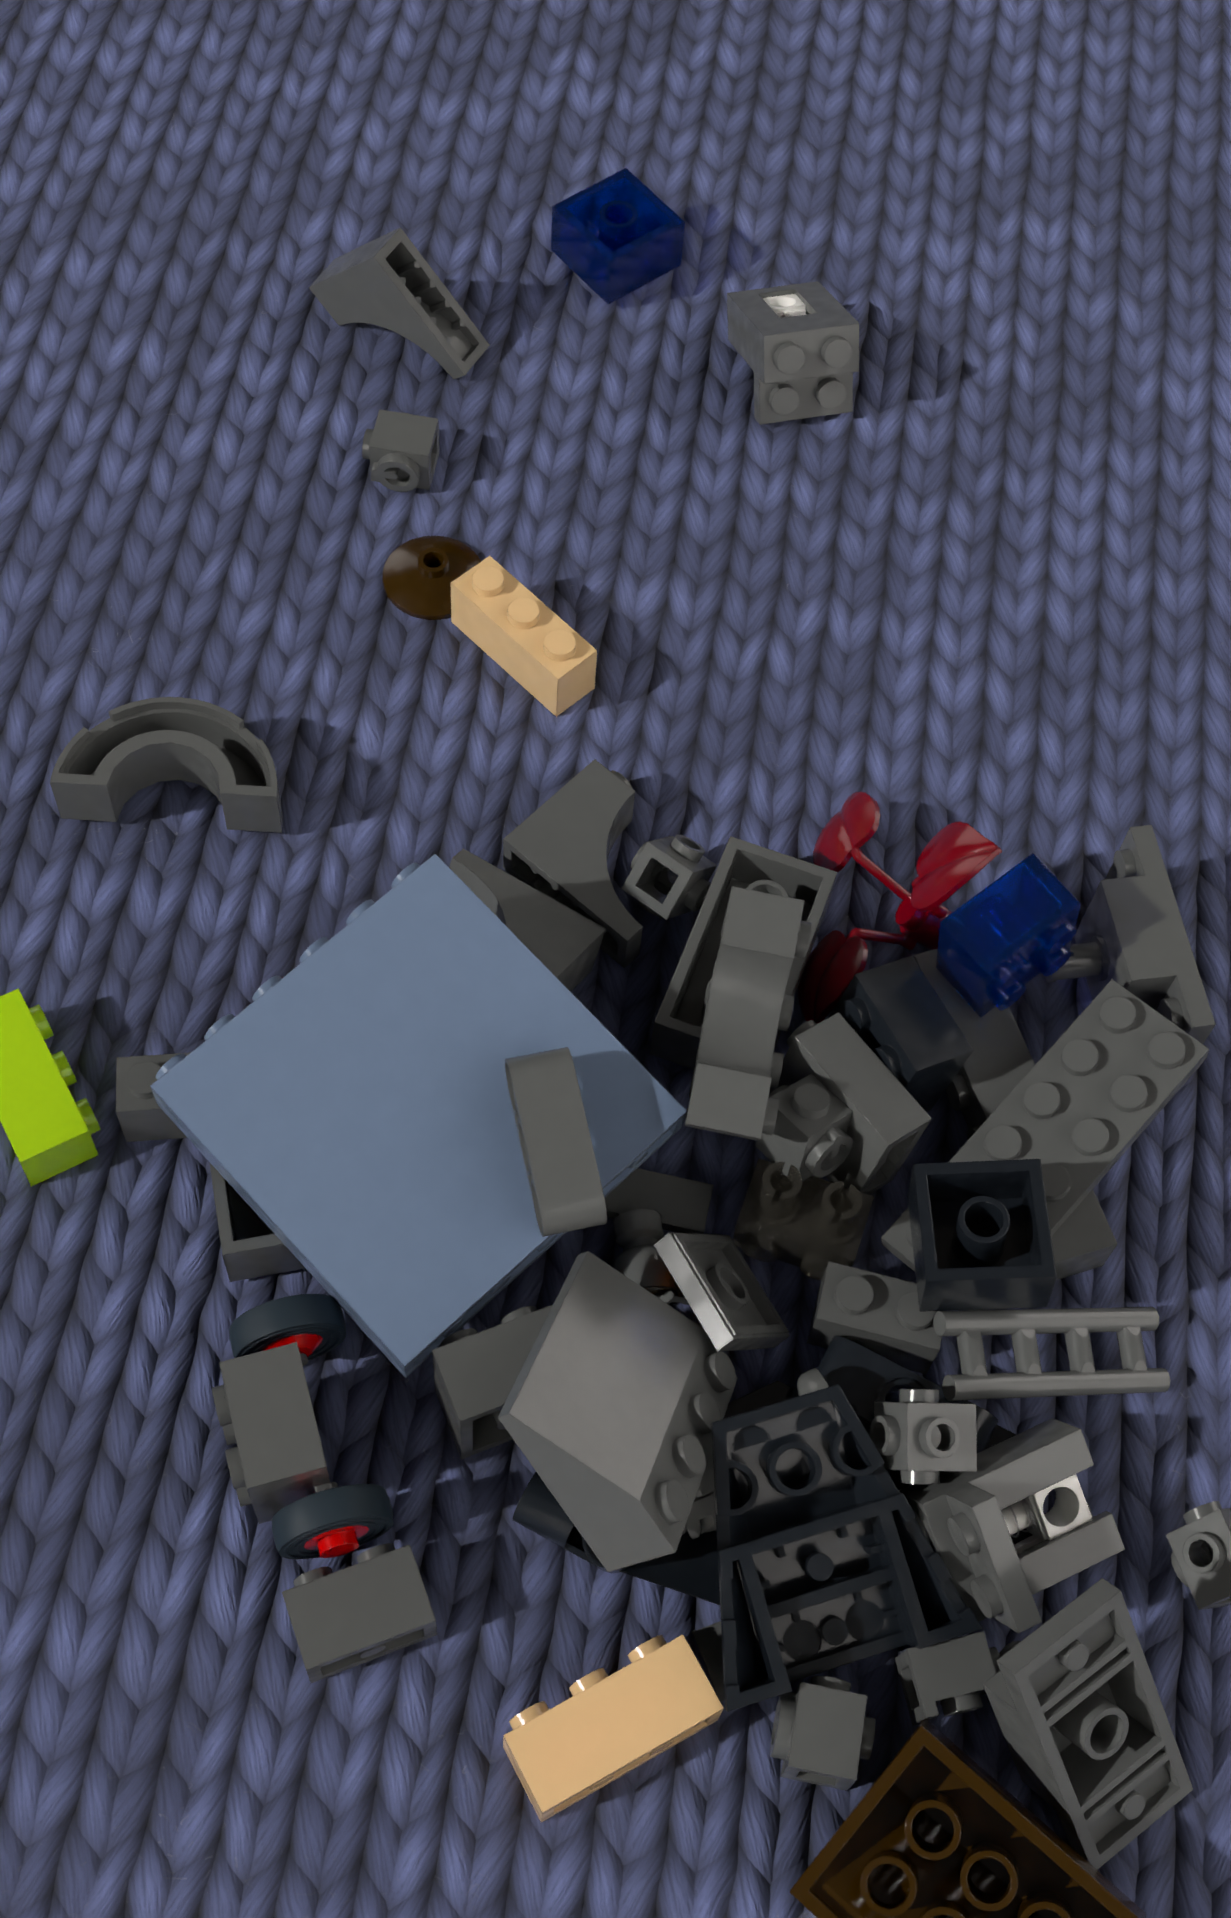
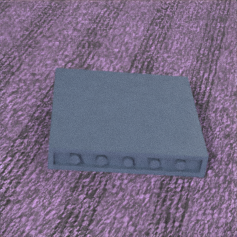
M436 854L431 856L422 865L415 862L404 868L392 882V889L376 902L369 899L360 904L347 918V926L330 940L327 937H322L313 942L301 955L300 964L283 978L280 975H276L264 982L252 997L253 1002L236 1016L227 1014L216 1021L204 1036L205 1042L187 1056L181 1053L168 1060L157 1072L155 1077L157 1081L150 1086L157 1105L405 1378L432 1355V1350L441 1347V1342L446 1337L463 1327L566 1233L542 1237L511 1105L505 1073V1059L559 1048H569L576 1071L604 1198L681 1129L687 1113L686 1109Z

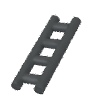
M1154 1307L938 1311L933 1319L934 1331L939 1337H957L962 1374L946 1375L942 1384L943 1394L948 1401L1166 1392L1170 1387L1169 1373L1165 1368H1147L1141 1331H1155L1158 1328V1312ZM1116 1332L1122 1369L1095 1370L1089 1333ZM1064 1333L1070 1371L1042 1372L1036 1334ZM982 1335H1011L1016 1373H987Z

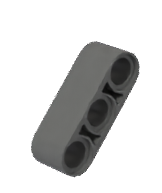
M559 1048L505 1059V1073L536 1219L542 1237L607 1224L602 1184L569 1048Z

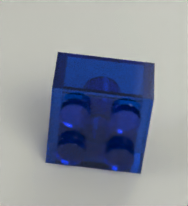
M625 168L552 206L551 250L609 305L681 265L685 221Z
M1032 853L940 921L936 968L980 1017H983L995 1007L1000 1011L1005 1010L1024 994L1026 983L1040 973L1045 977L1052 975L1069 960L1072 954L1070 952L1072 940L1077 932L1075 927L1081 903Z

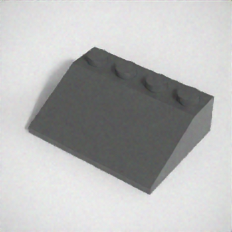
M586 1251L577 1255L505 1401L498 1419L606 1571L610 1572L676 1553L712 1452L711 1423L724 1418L738 1377L735 1374L730 1358L724 1352L716 1350L704 1328L591 1252Z

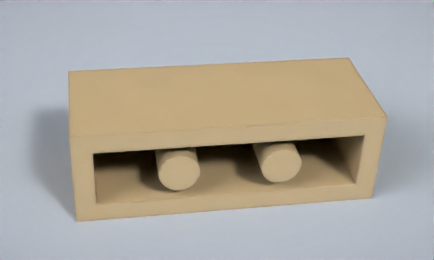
M488 556L450 583L451 622L556 717L595 689L597 650L491 556Z
M663 1635L656 1636L639 1645L628 1654L631 1664L610 1676H608L604 1668L597 1669L569 1687L572 1694L571 1698L551 1709L548 1708L545 1701L536 1703L509 1721L513 1730L503 1735V1748L541 1822L718 1721L724 1707L684 1635L666 1643Z

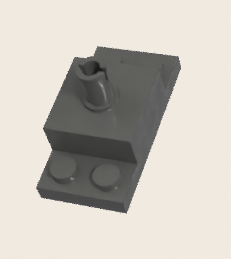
M1152 825L1130 827L1120 849L1114 854L1113 864L1106 878L1100 881L1074 936L1076 944L1048 945L1042 948V970L1051 969V971L1044 973V978L1050 983L1056 980L1086 977L1092 1000L1113 979L1186 1033L1204 1044L1216 1024Z
M1103 1578L1022 1641H1012L1007 1644L999 1653L1001 1657L996 1660L1000 1671L983 1684L1022 1782L1057 1811L1070 1846L1096 1870L1193 1790L1122 1592Z

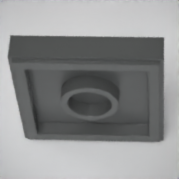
M669 1232L654 1244V1247L717 1351L775 1348L790 1336L787 1327L730 1235Z

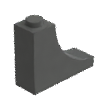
M401 227L335 258L309 287L339 326L348 323H367L396 332L426 351L447 371L453 380L465 376L490 346Z
M594 759L503 839V868L513 877L606 928L600 949L625 968L640 954L643 926L631 916L616 895L609 877L607 859L616 839L632 822L635 790L632 789L630 783L622 774L613 770L609 771Z
M464 848L452 857L449 868L570 992L592 971L606 928Z

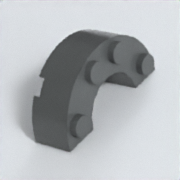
M183 697L149 698L121 705L108 711L110 718L101 722L90 731L83 727L71 739L60 754L50 779V785L61 819L117 822L124 804L139 790L157 782L182 780L199 784L216 795L223 806L227 829L282 833L283 817L277 774L273 759L262 738L258 740L245 727L244 720L220 706L197 699Z
M734 886L731 887L721 931L722 937L717 959H715L689 1092L690 1102L684 1126L760 1141L761 1134L773 1135L779 1099L768 1096L770 1088L776 1089L778 1087L784 1058L783 1053L773 1051L777 1030L787 1032L791 1020L794 996L785 995V990L794 957L804 959L808 948L812 923L801 921L805 900Z

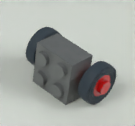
M300 1294L279 1298L258 1305L236 1318L229 1329L234 1359L219 1362L224 1384L212 1387L220 1426L223 1427L227 1446L237 1443V1447L226 1449L225 1453L233 1488L237 1491L240 1506L252 1504L259 1524L272 1521V1532L276 1548L280 1556L287 1559L333 1558L342 1556L380 1537L393 1526V1511L389 1496L384 1487L376 1484H354L338 1487L336 1482H330L303 1369V1366L308 1361L330 1352L340 1345L346 1337V1323L342 1308L332 1296L325 1294Z

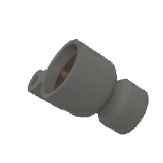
M635 1209L616 1216L613 1220L615 1240L617 1245L623 1248V1252L616 1257L613 1268L667 1304L675 1302L689 1305L654 1247V1244L664 1237L661 1214L651 1209Z

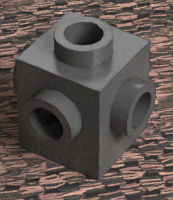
M677 834L675 837L668 836L651 840L643 844L635 854L630 866L632 870L621 889L637 899L646 911L667 920L691 912V910L695 912L702 906L711 884L709 879L717 865L703 856L705 849L700 844L686 836Z
M899 1389V1402H874V1419L870 1426L869 1437L885 1463L883 1465L885 1469L900 1470V1483L940 1484V1471L977 1472L976 1404L939 1403V1390Z
M1213 1501L1186 1512L1183 1517L1187 1525L1166 1534L1173 1550L1171 1562L1174 1571L1180 1581L1189 1587L1199 1610L1231 1605V1508L1222 1509L1219 1501Z

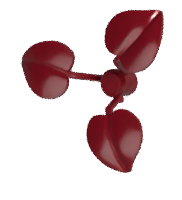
M861 791L850 795L843 804L841 811L837 812L829 820L820 833L813 851V863L838 873L853 857L858 864L903 900L895 914V921L899 924L902 934L854 928L847 936L838 930H834L826 935L812 950L798 986L799 1004L806 1021L814 1020L817 1024L824 1021L829 1012L836 1007L854 975L864 971L868 957V947L864 940L898 944L908 950H912L916 943L928 950L956 944L963 931V920L960 916L943 906L942 903L973 878L997 855L1002 853L1001 848L985 838L968 823L960 821L948 824L931 839L920 854L916 865L918 877L913 880V890L910 893L866 857L860 849L878 829L880 809L877 801Z

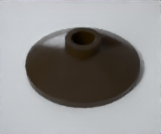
M444 536L415 538L396 548L386 560L383 568L384 590L389 600L399 610L410 616L425 620L451 618L450 583L480 563L481 560L470 547L458 540Z

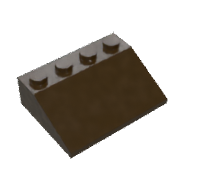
M928 1720L921 1722L789 1891L817 1918H1146V1914L1142 1909Z

